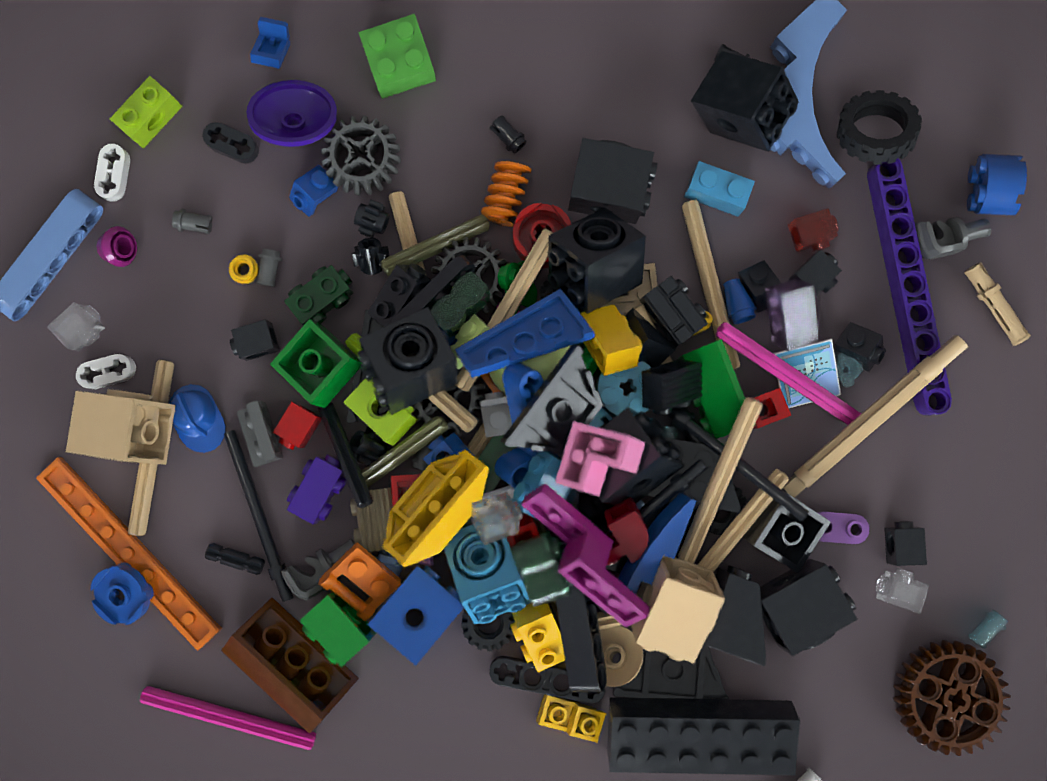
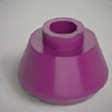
M115 226L109 228L99 237L97 252L104 261L116 267H125L131 264L136 257L137 242L128 229Z

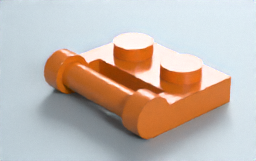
M356 542L322 575L318 584L325 590L330 589L357 611L359 618L366 621L374 614L376 608L401 586L402 582L400 577ZM343 574L370 597L363 601L341 583L338 577Z

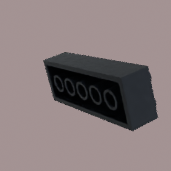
M609 697L607 746L610 772L795 775L800 719L792 700Z

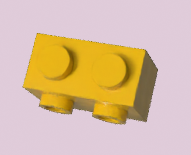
M614 304L598 308L588 314L585 312L581 313L582 317L593 329L595 338L583 343L604 376L638 366L639 354L642 352L641 340L637 335L633 334L628 326L626 317L620 314Z
M545 596L533 600L532 603L527 604L522 610L512 613L515 622L510 624L516 640H523L524 645L520 647L527 663L533 661L537 671L540 672L565 661L561 632Z

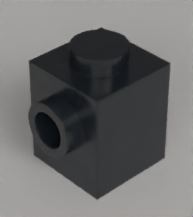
M820 249L789 280L808 299H811L821 291L827 293L838 282L835 277L842 270L837 266L838 261L833 255L828 252L824 253Z

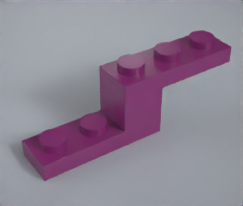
M546 483L524 496L521 505L567 543L558 569L561 575L625 628L648 617L650 606L605 569L613 541Z

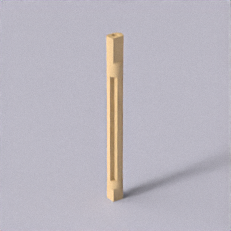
M954 335L930 357L927 356L797 469L783 487L786 492L795 498L806 487L809 488L936 378L943 371V368L969 346L958 335Z

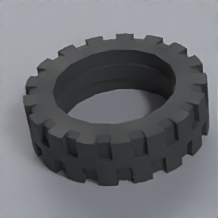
M876 90V93L866 91L859 97L857 95L853 96L850 99V103H845L840 113L837 139H840L839 144L842 149L846 148L848 155L858 157L861 162L867 163V161H872L876 165H881L882 162L894 163L896 159H903L908 156V152H912L916 145L922 122L921 115H918L919 109L916 105L912 106L910 104L911 100L905 96L901 98L895 92L890 94L884 93L885 90ZM869 115H881L897 122L903 129V132L899 136L890 139H875L861 133L854 123L860 118Z

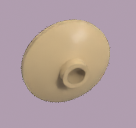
M615 626L600 630L607 674L606 686H623L632 681L639 673L643 663V648L636 644L633 632L625 627ZM620 653L621 660L618 663H613V656Z

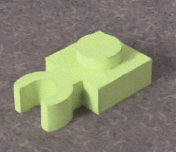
M475 314L461 326L460 331L455 336L458 341L455 345L450 346L457 358L458 370L463 367V364L457 357L455 349L490 329Z

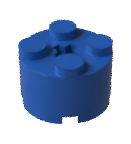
M982 154L978 156L976 166L971 165L968 172V183H973V194L968 195L967 211H974L975 214L1016 215L1021 207V204L1016 203L1018 194H1025L1027 181L1026 162L1020 161L1023 156Z

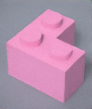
M573 421L555 483L599 496L608 466L636 474L645 443L628 435Z

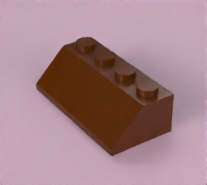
M271 597L230 637L221 651L310 734L359 678L345 665L340 667L338 663L332 664L323 654L324 647L317 640L312 641L302 630L303 626Z

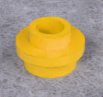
M238 255L229 264V274L237 283L249 284L258 276V263L249 255ZM244 265H248L249 272L245 275H241V267Z

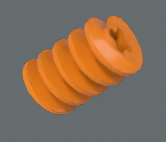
M500 161L495 163L494 169L497 173L491 176V181L494 184L488 186V192L491 195L485 197L484 202L487 206L481 209V214L496 224L513 227L514 224L509 221V217H517L518 213L512 210V206L522 205V202L517 200L515 196L525 195V191L518 186L519 184H528L529 182L528 179L522 176V173H531L532 169L518 162Z

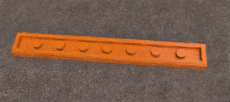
M57 457L36 477L43 487L116 565L126 562L143 575L147 583L154 590V596L150 601L197 651L202 649L222 629L136 536L128 534V527L62 457Z

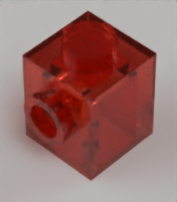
M829 208L795 218L788 224L796 252L812 248L813 252L830 247L829 242L838 237V222L836 217L831 215Z

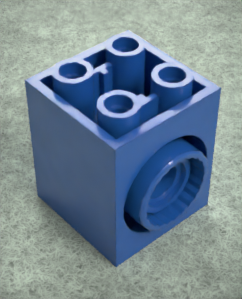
M427 565L423 569L417 566L368 623L374 631L415 666L464 608L460 602L458 592L450 585L444 589L437 583L440 576ZM412 608L420 609L424 614L423 621L419 625H410L406 620L408 610Z

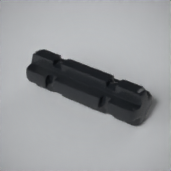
M215 543L209 544L205 552L207 560L220 561V564L242 571L247 569L248 573L255 575L261 574L265 564V560L256 556L251 558L249 554L230 548L223 549V546Z

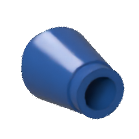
M736 278L725 282L723 287L725 289L728 318L732 319L733 324H741L756 317V306L740 279Z

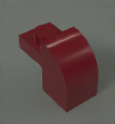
M630 497L604 511L607 525L612 532L606 536L613 541L607 565L615 564L624 555H627L633 564L644 554L647 548L648 532L640 510Z

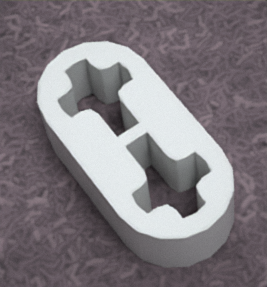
M105 145L100 150L98 156L94 189L100 197L108 201L121 199L126 190L130 156L119 145ZM116 153L120 156V160H115L113 164L109 161V157H114ZM111 182L116 185L115 189H110L109 192L104 189L105 185H110Z
M122 354L110 355L81 364L76 371V380L85 388H103L130 380L135 375L136 364L128 356ZM118 361L126 364L127 367L122 370V374L110 372V369L119 366ZM90 369L97 372L102 371V375L93 377V381L86 379V375L90 374Z

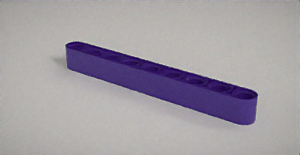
M896 159V162L890 164L887 162H882L881 165L873 164L868 169L867 180L907 372L909 373L927 356L930 357L941 345L903 165L899 159ZM880 166L888 170L889 177L881 174ZM886 195L894 198L895 206L890 205L886 201ZM892 223H896L900 226V235L896 234L893 231ZM899 251L903 252L906 255V264L902 263L899 260ZM905 279L912 283V293L905 289ZM911 308H914L919 314L917 322L910 316ZM917 337H921L925 342L923 351L916 345ZM945 368L913 397L915 408L920 414L939 415L950 409L952 398ZM931 394L937 400L935 409H932L928 403Z

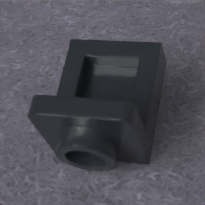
M765 260L738 272L741 283L753 299L757 313L766 309H772L783 301L782 283Z
M852 322L848 324L835 344L836 351L862 361L863 370L870 372L875 364L879 365L886 352V349L883 347V335Z

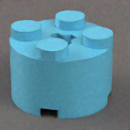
M641 361L637 367L606 376L601 372L597 379L596 391L599 393L603 403L602 407L609 415L616 417L627 407L638 413L640 411L645 413L649 410L642 407L641 371L651 368L647 363ZM628 381L631 383L630 387L634 389V392H630L625 396L623 395L624 390L619 386Z

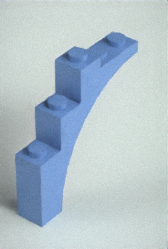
M815 0L776 36L770 46L774 57L779 62L787 65L784 71L799 101L796 112L788 119L782 129L780 138L774 142L770 150L776 151L781 156L789 148L794 159L802 165L805 164L813 172V178L820 185L830 189L846 173L831 156L820 135L814 115L812 86L814 69L821 47L828 34L838 24L847 9L838 0Z

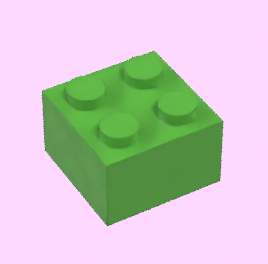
M415 14L359 32L382 99L436 81L434 68Z

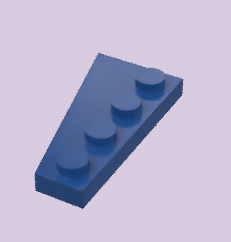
M559 289L456 348L455 352L470 376L474 378L571 346L572 344L593 339L595 336L593 329L565 293Z

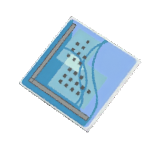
M831 338L773 353L835 396L841 395ZM777 378L778 386L781 388L788 408L812 403V401Z

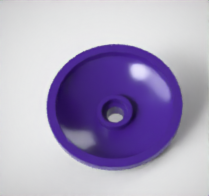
M300 80L280 81L263 87L252 96L246 111L248 124L258 137L269 143L284 147L305 146L320 140L332 130L337 120L336 103L330 93L316 84Z

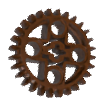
M942 640L941 646L938 643L930 642L931 651L923 646H919L920 657L910 653V657L914 662L911 665L902 662V665L907 670L906 673H896L903 680L902 684L893 685L895 689L901 691V695L894 696L893 700L902 704L895 711L899 715L904 716L900 722L905 727H909L907 732L912 737H915L917 742L923 746L927 745L934 752L939 750L944 755H949L950 751H952L955 755L961 756L962 749L969 754H973V745L984 749L983 739L994 742L990 735L991 732L1002 733L1001 729L997 726L998 722H1008L1001 715L1002 710H1011L1010 707L1003 704V699L1010 698L1011 696L1001 690L1009 684L999 679L1004 672L994 668L996 662L993 659L986 658L987 654L985 652L976 650L972 645H964L959 641H954L952 644L950 641ZM944 660L939 676L926 672L932 665ZM965 662L966 670L962 675H959L958 668ZM981 676L985 683L986 696L975 692ZM927 679L926 689L919 692L920 682ZM950 694L954 695V698L952 700L948 699ZM916 698L928 703L922 720L916 710ZM983 703L982 712L976 715V707ZM964 718L975 723L968 730L959 733ZM944 719L943 729L936 732L937 723Z

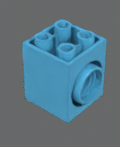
M499 515L460 529L445 546L444 551L460 601L474 624L492 622L498 615L506 612H518L525 608L527 604L532 603L519 564L514 557Z

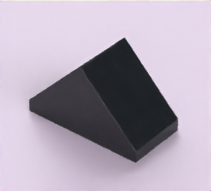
M634 308L625 315L629 328L641 340L642 352L639 354L638 363L644 361L651 368L657 367L676 350V347Z

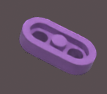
M817 512L831 522L828 531L824 532L819 541L859 544L865 541L869 535V524L860 515ZM853 524H857L859 527L855 535L850 530Z

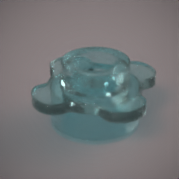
M843 353L837 355L838 379L843 387H852L854 380L863 372V365ZM844 367L848 369L847 373L843 372Z

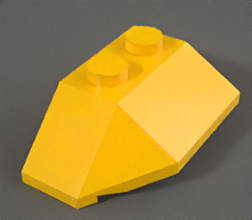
M467 450L461 451L457 455L431 462L390 510L383 548L404 567L439 554L481 505L489 468Z

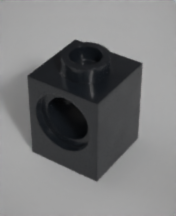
M266 319L231 330L233 338L230 339V346L234 355H238L239 359L249 361L280 351L273 324Z
M913 521L894 522L895 527L884 528L887 564L895 566L927 565L925 528L915 527Z

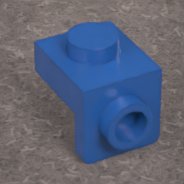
M260 17L258 20L259 36L250 53L251 63L280 69L290 47L288 23Z
M317 165L294 181L289 198L297 209L302 210L310 217L314 214L316 206L337 192L339 187L333 184L334 178H329L326 175V171L320 165Z

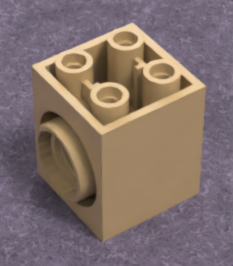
M107 389L106 395L76 391L66 452L125 462L166 464L176 405L151 401V395Z
M663 556L653 583L642 582L637 596L650 606L648 617L631 625L635 642L647 651L657 650L667 654L676 661L686 660L694 663L707 635L716 623L720 608L725 600L713 571L678 558L672 559Z

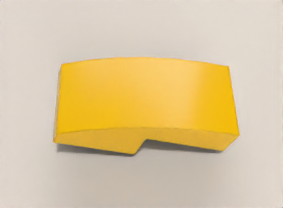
M544 694L536 722L541 726L565 731L569 736L597 743L606 713L570 699Z

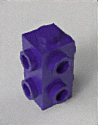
M326 454L325 458L316 456L314 460L309 459L302 471V475L305 476L299 487L297 485L293 487L287 498L290 504L286 510L311 524H317L320 520H326L333 505L329 504L335 493L338 495L341 493L347 482L339 460L329 454Z

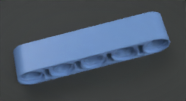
M79 189L70 191L0 280L1 313L12 321L20 320L26 315L99 221L103 214V207Z

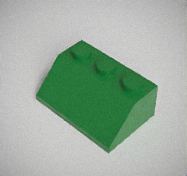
M720 339L679 357V359L700 362L702 364L700 368L702 373L700 375L703 377L701 379L703 383L701 385L703 389L701 393L703 396L691 401L693 408L698 407L702 417L698 420L699 425L716 439L730 434L745 400L724 343Z

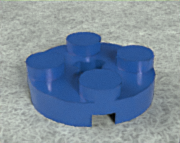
M126 562L100 571L91 583L90 591L94 590L95 599L92 600L95 611L103 620L114 625L118 623L128 625L140 619L147 612L150 599L154 596L152 586L147 583L143 575ZM117 589L121 590L125 596L122 600L117 597L119 595Z

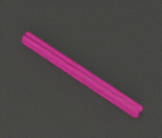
M723 322L717 328L716 337L718 339H722L724 343L846 425H849L861 415L859 411L729 323Z
M151 686L144 688L140 696V702L145 705L302 749L311 750L316 740L315 732L309 734L301 728Z

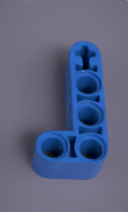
M521 362L507 366L503 373V384L512 424L544 382L542 375L538 371ZM517 447L503 454L496 461V475L516 488L529 470L530 461L539 451Z

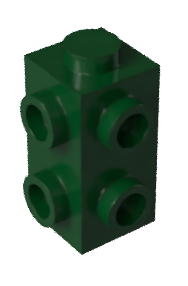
M332 265L328 268L323 266L312 274L311 277L313 279L304 286L299 284L288 293L289 297L284 302L303 326L309 319L321 324L327 319L326 314L333 308L338 310L351 300L349 296L354 292L349 285L353 281L343 269L337 271Z

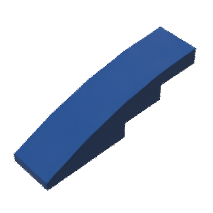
M679 493L657 516L647 529L648 545L644 554L633 564L628 558L622 568L618 580L635 595L641 581L648 584L653 583L663 556L675 558L696 504V500L688 495Z

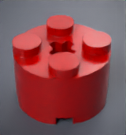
M534 203L524 208L516 217L512 232L513 246L518 257L522 261L526 260L537 241V232L540 231L542 233L546 229L554 233L570 225L571 221L567 214L558 206ZM547 258L542 268H549V258Z

